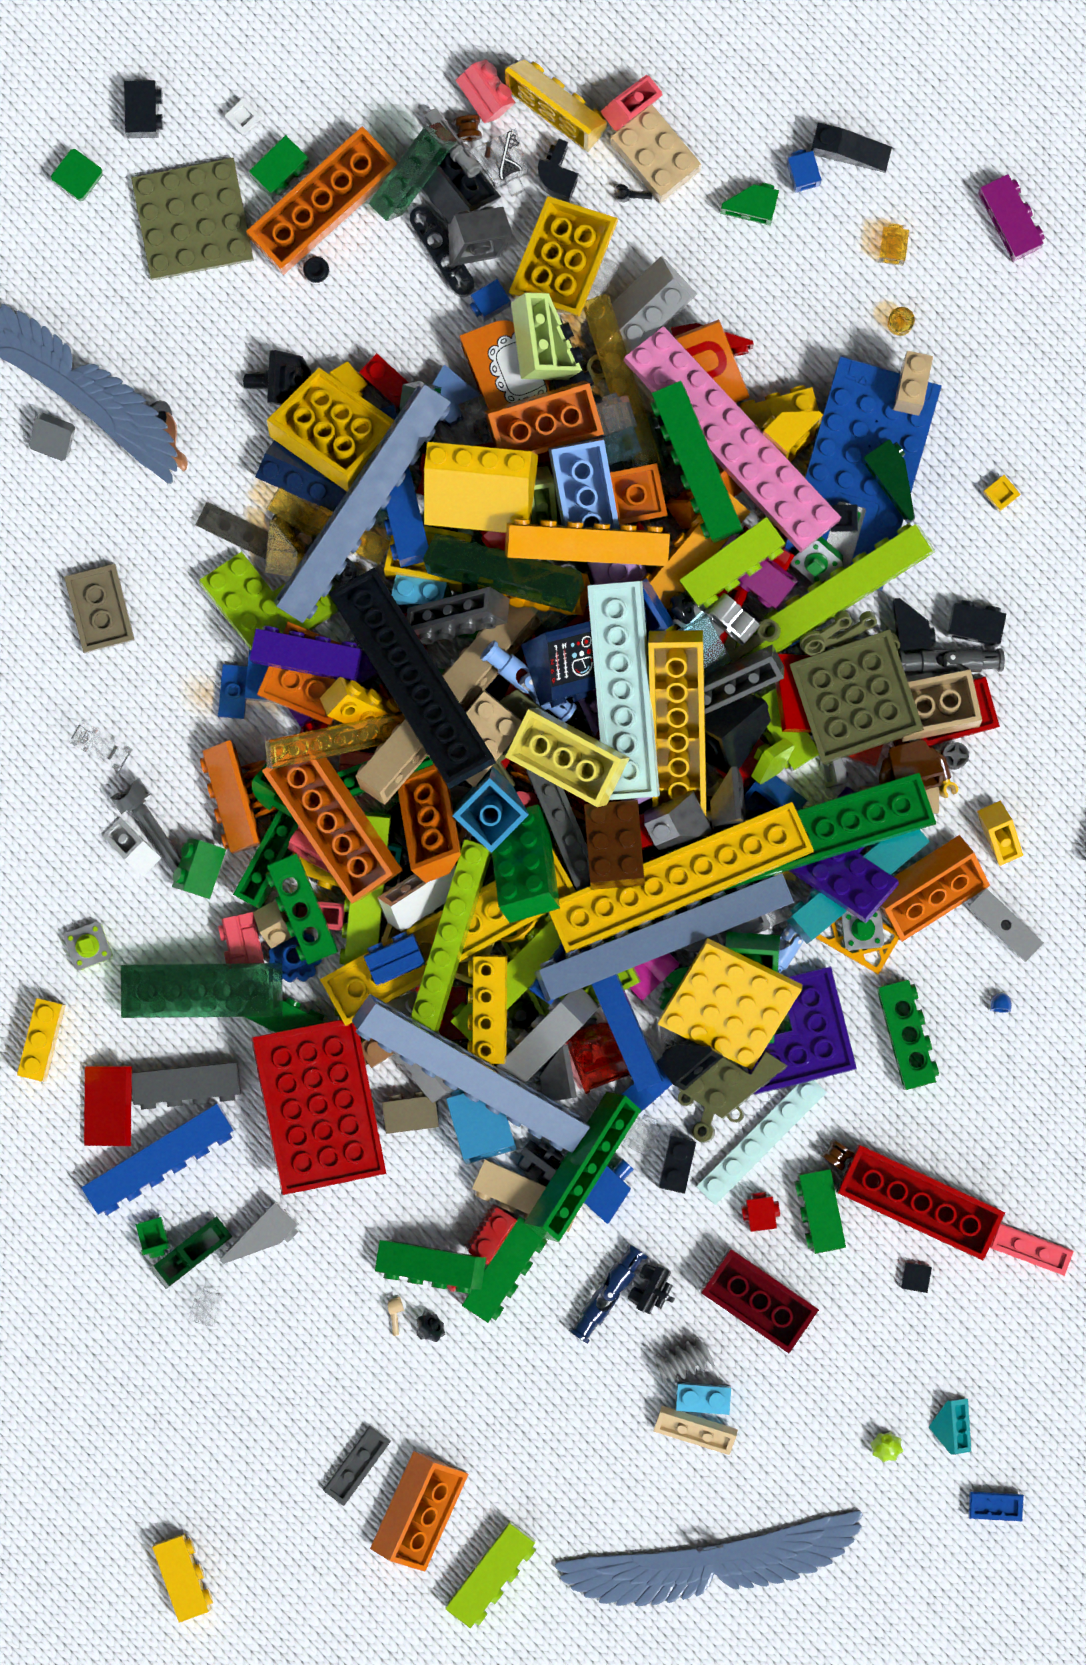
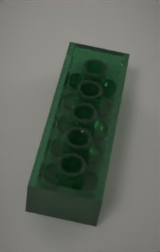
M282 963L120 965L121 1018L283 1016Z

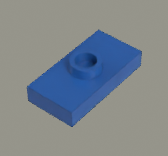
M223 664L218 717L245 720L247 666Z
M970 1491L968 1518L1022 1522L1024 1495Z

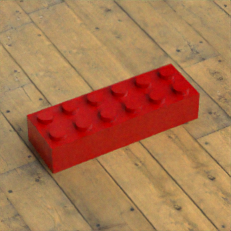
M857 1145L836 1193L982 1261H984L1006 1213L861 1145Z

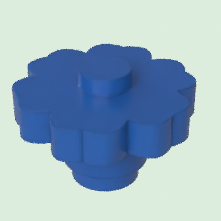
M304 931V939L310 943L314 942V936ZM296 935L269 950V964L277 968L276 974L279 978L289 983L294 982L296 978L306 982L309 978L316 975L315 966L320 965L323 961L321 959L311 964H307L306 960L301 961L296 950V946H299Z

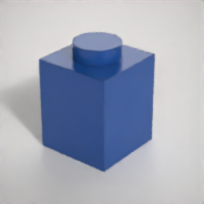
M805 149L791 153V157H788L786 164L794 192L798 193L819 187L822 180L814 152H806Z
M498 279L470 295L472 303L469 306L476 318L481 316L484 322L511 306V300Z

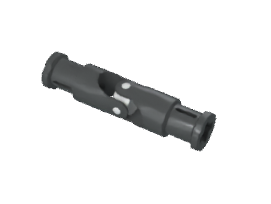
M997 648L996 651H982L981 649L961 651L920 650L919 653L898 651L904 671H920L921 674L931 672L952 673L970 669L971 672H981L986 669H996L998 672H1002L1005 664V655L1002 648ZM944 656L942 666L937 663L936 657Z

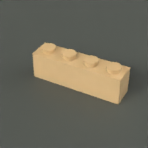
M487 1159L484 1160L472 1187L473 1190H476L475 1196L488 1202L491 1198L500 1201L499 1207L510 1212H514L515 1208L525 1212L524 1218L528 1217L546 1188L536 1181ZM575 1218L573 1219L572 1223H571L570 1226L568 1227L567 1232L570 1231L571 1226H572V1224H573Z

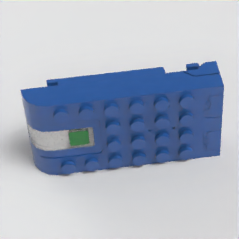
M840 356L805 479L829 505H858V532H831V529H829L822 535L826 541L843 555L842 566L846 569L854 564L852 559L859 554L866 552L868 555L876 550L874 545L886 537L889 540L898 535L897 530L902 527L904 520L862 463L863 458L888 439L893 444L897 442L905 452L903 458L906 462L910 491L912 492L942 385L928 382L924 405L919 416L895 411L893 408L900 373ZM787 538L785 548L793 553L797 548ZM884 585L877 590L882 591Z

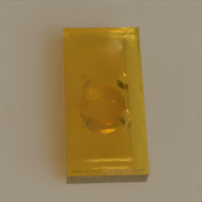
M282 487L277 489L266 507V510L308 537H312L324 517L323 513L295 495L285 491Z

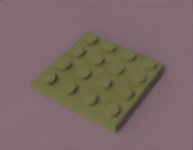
M234 158L131 178L152 281L254 261L250 239L246 233L248 227Z
M890 629L790 664L823 765L924 730Z

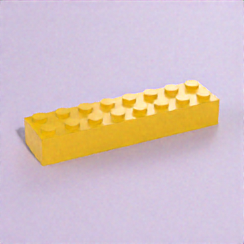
M703 630L649 631V686L654 719L660 796L652 797L653 807L694 791L707 817Z

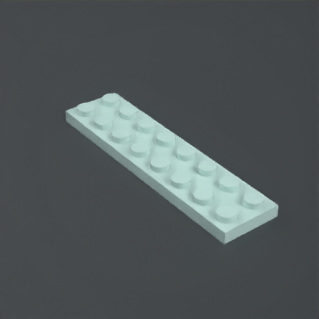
M642 581L588 585L600 742L630 757L609 800L658 797L660 792L654 719L650 699L649 658Z

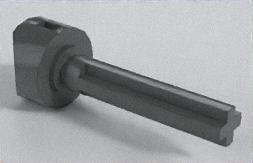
M138 778L132 782L128 793H116L110 799L121 814L126 811L133 812V815L174 874V871L179 866L181 856L148 807L144 804L145 798L151 794L141 779Z

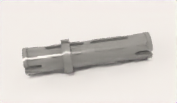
M436 108L427 112L424 117L425 122L449 150L451 159L462 167L469 178L477 175L482 167L471 155L469 146L465 143L463 144Z

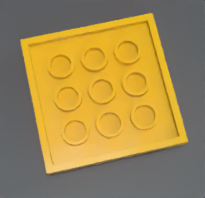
M707 938L659 1017L658 1025L701 1046H710L719 1051L724 1057L752 1070L800 994L802 984Z

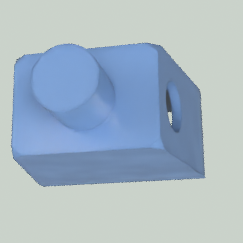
M446 365L442 367L432 385L442 387L441 395L450 401L448 405L450 411L443 420L450 428L483 402V396Z

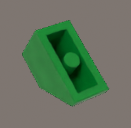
M768 183L753 184L723 202L720 214L771 226L779 190L774 189L775 186Z

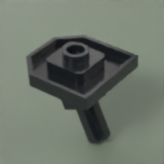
M270 350L269 370H266V373L245 374L243 385L245 389H267V403L281 406L311 376V370L303 356Z

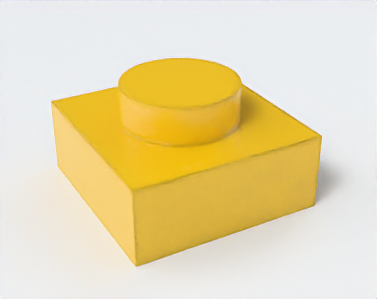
M1005 475L1001 476L983 491L999 512L1021 495Z

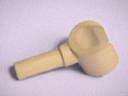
M400 1297L388 1301L393 1336L399 1335L397 1313L404 1311Z

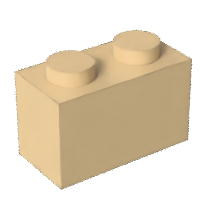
M907 350L902 363L893 410L919 416L924 405L933 356Z

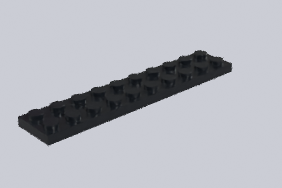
M372 568L329 592L336 608L448 789L495 764L496 761L376 569Z

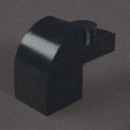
M558 138L557 144H551L546 159L550 160V162L539 159L538 179L541 187L547 194L570 203L579 180V173L561 167L568 150V142Z

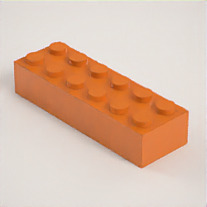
M362 126L246 231L247 236L284 276L399 172L398 164Z
M314 738L302 741L262 770L351 904L362 900L403 871Z

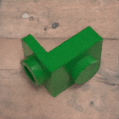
M162 1217L135 1224L142 1247V1256L149 1254L151 1259L165 1255L164 1249L170 1248Z

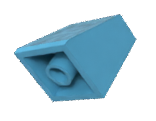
M492 766L479 783L472 787L456 803L452 816L492 853L529 813L513 785Z
M461 1089L451 1092V1097L446 1098L462 1157L466 1165L517 1150L511 1127L505 1114L500 1112L497 1115L486 1108V1103L480 1100L477 1103L470 1100L464 1095L465 1091Z

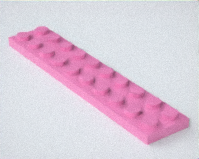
M664 326L624 357L623 361L652 393L682 381L715 461L800 553L840 521L841 516L776 446L763 435V432Z

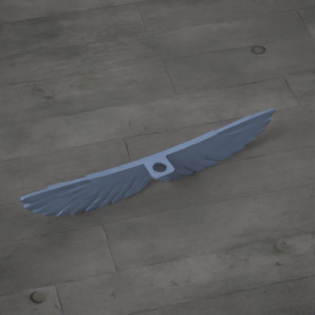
M1 304L0 358L37 379L94 421L145 468L147 467L166 483L172 484L173 475L170 470L177 472V463L171 456L177 457V452L169 443H173L174 439L163 430L167 429L168 426L163 420L156 417L159 413L152 407L143 404L146 402V399L134 392L135 390L129 385L122 384L123 381L120 378L108 377L111 373L104 369H99V365L87 364L72 370L73 358L71 348L67 343L63 345L62 340L56 334L52 337L50 330L46 326L41 328L38 321L29 318L25 313L17 311L16 315L10 307Z
M853 1511L834 1516L828 1515L763 1535L693 1549L658 1553L592 1556L583 1559L560 1561L555 1564V1568L560 1572L566 1573L561 1575L560 1579L564 1583L574 1584L571 1586L573 1591L586 1592L584 1593L585 1598H600L599 1603L608 1604L616 1602V1606L627 1605L636 1601L635 1606H645L650 1602L652 1605H658L665 1600L667 1603H672L681 1595L682 1600H685L694 1593L698 1597L708 1588L714 1574L732 1589L739 1590L740 1586L754 1588L753 1583L767 1587L769 1582L780 1584L784 1583V1579L793 1581L800 1578V1575L797 1573H815L818 1571L816 1567H825L832 1564L833 1561L830 1558L844 1554L845 1550L842 1548L854 1543L855 1539L851 1536L858 1534L862 1528L861 1524L855 1523L862 1518L863 1514L861 1511Z

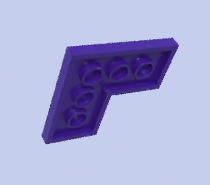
M846 786L837 798L856 792ZM864 847L789 870V872L865 923L868 922L899 885L898 879L859 854Z
M831 966L788 977L802 984L800 994L788 1011L792 1031L776 1034L774 1043H768L753 1069H748V1073L750 1075L753 1073L765 1052L788 1066L784 1071L773 1077L768 1084L757 1090L754 1095L857 1070Z

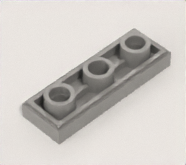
M987 888L967 907L1024 962L1044 943ZM1003 920L1009 922L1010 927L1008 930L1002 929L1001 923Z

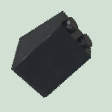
M748 694L705 714L707 764L726 774L731 767L737 766L738 770L740 769L771 722L768 711L769 706L762 697Z

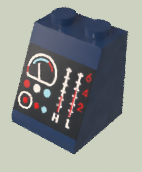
M590 621L546 632L521 645L540 706L550 704L551 708L566 704V699L573 698L574 702L588 698V692L596 689Z

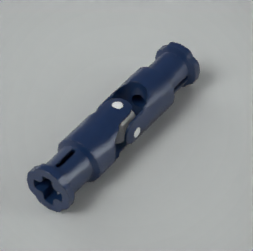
M630 1243L627 1245L628 1250L619 1262L616 1261L609 1271L606 1282L598 1287L581 1311L583 1315L576 1325L568 1330L587 1344L590 1341V1335L597 1325L603 1323L618 1301L620 1292L634 1278V1272L642 1260L648 1258L645 1253ZM599 1294L606 1301H610V1304L604 1308H598L596 1302Z

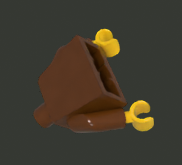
M901 738L893 740L895 747H891L888 750V757L883 760L881 765L879 785L920 773L925 790L940 786L939 793L941 797L948 798L946 788L949 786L952 794H957L958 786L950 781L952 776L944 755L929 747L923 740L911 743L910 741L902 742Z

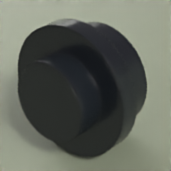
M311 257L305 262L303 272L306 279L310 282L320 283L328 277L329 265L321 257Z

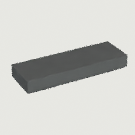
M370 1425L323 1491L345 1506L391 1440Z

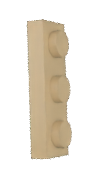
M661 1406L653 1432L730 1455L738 1429Z

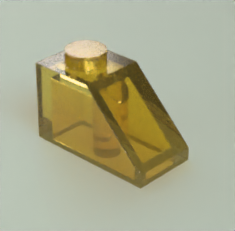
M276 517L269 522L265 573L291 576L304 557L305 547L282 517Z

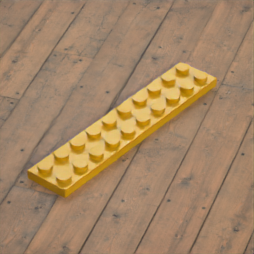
M791 802L644 863L645 886L592 890L591 886L559 899L560 909L550 911L549 915L565 952L569 953L576 949L580 950L588 947L596 941L612 937L619 932L636 927L813 853L814 849L794 804Z
M553 850L559 899L575 893L576 890ZM496 881L484 886L480 891L460 962L548 912L509 923L498 907ZM443 910L405 931L408 936L411 934L415 935L426 962H428ZM390 939L383 943V946L393 943V940ZM364 955L321 978L320 981L345 1026L353 1023V1017L369 994L385 1003L396 999L421 984L426 965L377 986L366 964Z

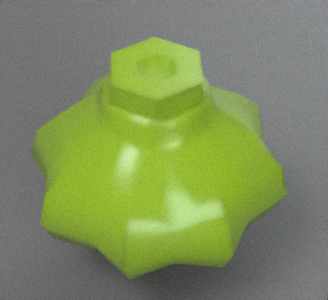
M892 1432L878 1433L877 1437L870 1443L873 1449L872 1456L879 1458L883 1463L886 1461H896L898 1455L903 1452L901 1446L902 1439L895 1436Z

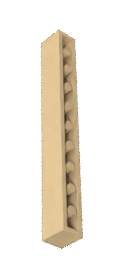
M509 605L508 622L498 625L493 629L480 630L472 644L461 651L458 660L452 666L446 668L442 676L465 712L499 674L497 673L498 669L488 661L483 662L480 659L484 649L495 640L498 642V647L507 654L515 656L522 648L521 645L529 640L552 611H540L529 607L517 608ZM406 719L402 724H398L393 729L388 740L377 747L374 756L359 768L356 775L360 789L384 805L428 756Z

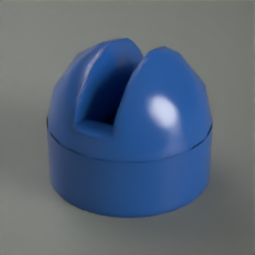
M1002 992L995 994L990 1002V1011L998 1013L1011 1012L1012 1003L1010 997Z

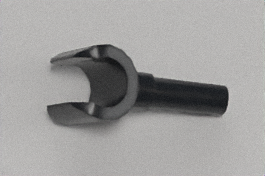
M624 184L616 186L618 190L627 191L623 197L615 196L619 202L625 203L630 198L652 200V193L630 191Z

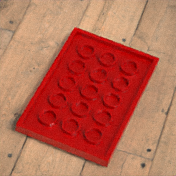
M342 1020L251 1037L281 1195L387 1174L361 1039L356 1033L357 1029L353 1023L345 1026Z

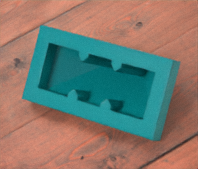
M968 1398L947 1401L928 1428L951 1455L972 1452Z

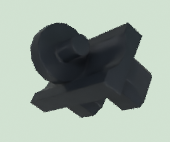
M529 1140L520 1152L522 1155L517 1165L524 1171L529 1172L534 1164H536L543 1170L537 1179L547 1187L559 1168L563 1155L543 1140L539 1146L532 1140Z
M647 1264L643 1265L639 1277L647 1280L649 1283L645 1291L634 1286L628 1295V1299L637 1305L636 1309L651 1314L654 1306L662 1309L666 1300L671 1303L674 1302L675 1298L669 1295L673 1285L667 1282L671 1271L658 1265L657 1267Z

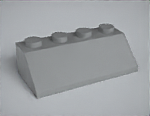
M660 256L587 329L598 349L618 369L625 364L623 360L626 355L665 326L697 293L663 256Z

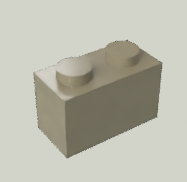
M424 1092L414 1093V1098L404 1099L403 1094L387 1096L388 1102H382L386 1134L440 1127L437 1102L432 1103Z

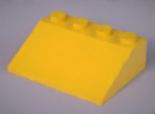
M524 59L508 66L505 70V85L510 88L512 95L586 152H589L607 129V122L602 113L595 108L591 110L585 106V100L578 94L573 93L571 95L564 90L565 85L557 78L552 77L550 79L543 73L544 69L536 62L532 61L529 63Z
M547 196L509 293L515 299L524 293H549L558 313L580 317L619 219Z
M318 368L267 419L269 436L345 491H348L394 422L391 417L321 368Z
M427 442L424 467V525L506 533L507 523H514L516 518L529 519L531 523L538 455L532 451Z

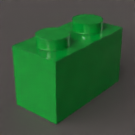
M285 135L249 170V174L273 199L276 195H283L289 189L290 185L288 183L294 177L300 178L308 170L309 159Z
M188 837L187 842L181 849L182 857L178 868L174 871L172 887L210 899L226 849Z

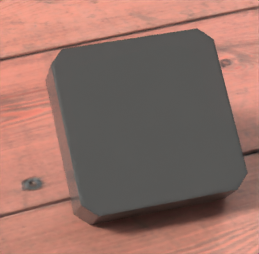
M40 413L34 422L29 447L31 450L64 461L70 453L75 426L51 415Z

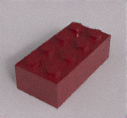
M731 1248L728 1249L700 1290L704 1296L788 1354H790L819 1311L817 1307Z

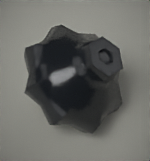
M677 592L670 599V607L667 609V612L672 620L676 619L684 624H689L696 617L694 602L690 601L688 596H685L682 592Z
M519 998L509 1007L507 1019L511 1022L512 1028L527 1030L537 1018L539 1012L535 1008L533 1001Z
M424 1311L422 1316L416 1319L418 1325L417 1336L421 1340L426 1339L438 1342L441 1337L445 1336L444 1323L438 1318L437 1314Z

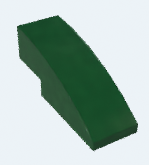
M216 1216L154 1264L150 1270L163 1287L168 1289L233 1236Z

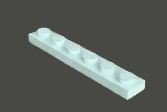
M815 1080L796 1085L696 1187L716 1205L827 1092Z

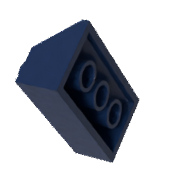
M275 440L265 452L255 476L257 479L331 512H334L347 492Z

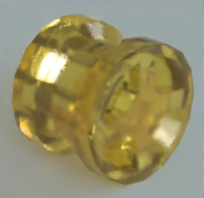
M906 307L893 309L887 321L889 331L896 336L908 334L915 322L913 312Z

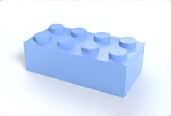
M598 438L548 448L562 526H567L568 521L583 522V527H594V523L610 524L612 529H620L604 440Z

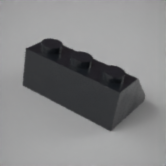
M442 142L423 150L406 169L449 224L458 212L464 210L470 212L479 211L484 207L493 205L501 198L500 194L481 171L474 177L469 178L462 167L451 159L449 150Z

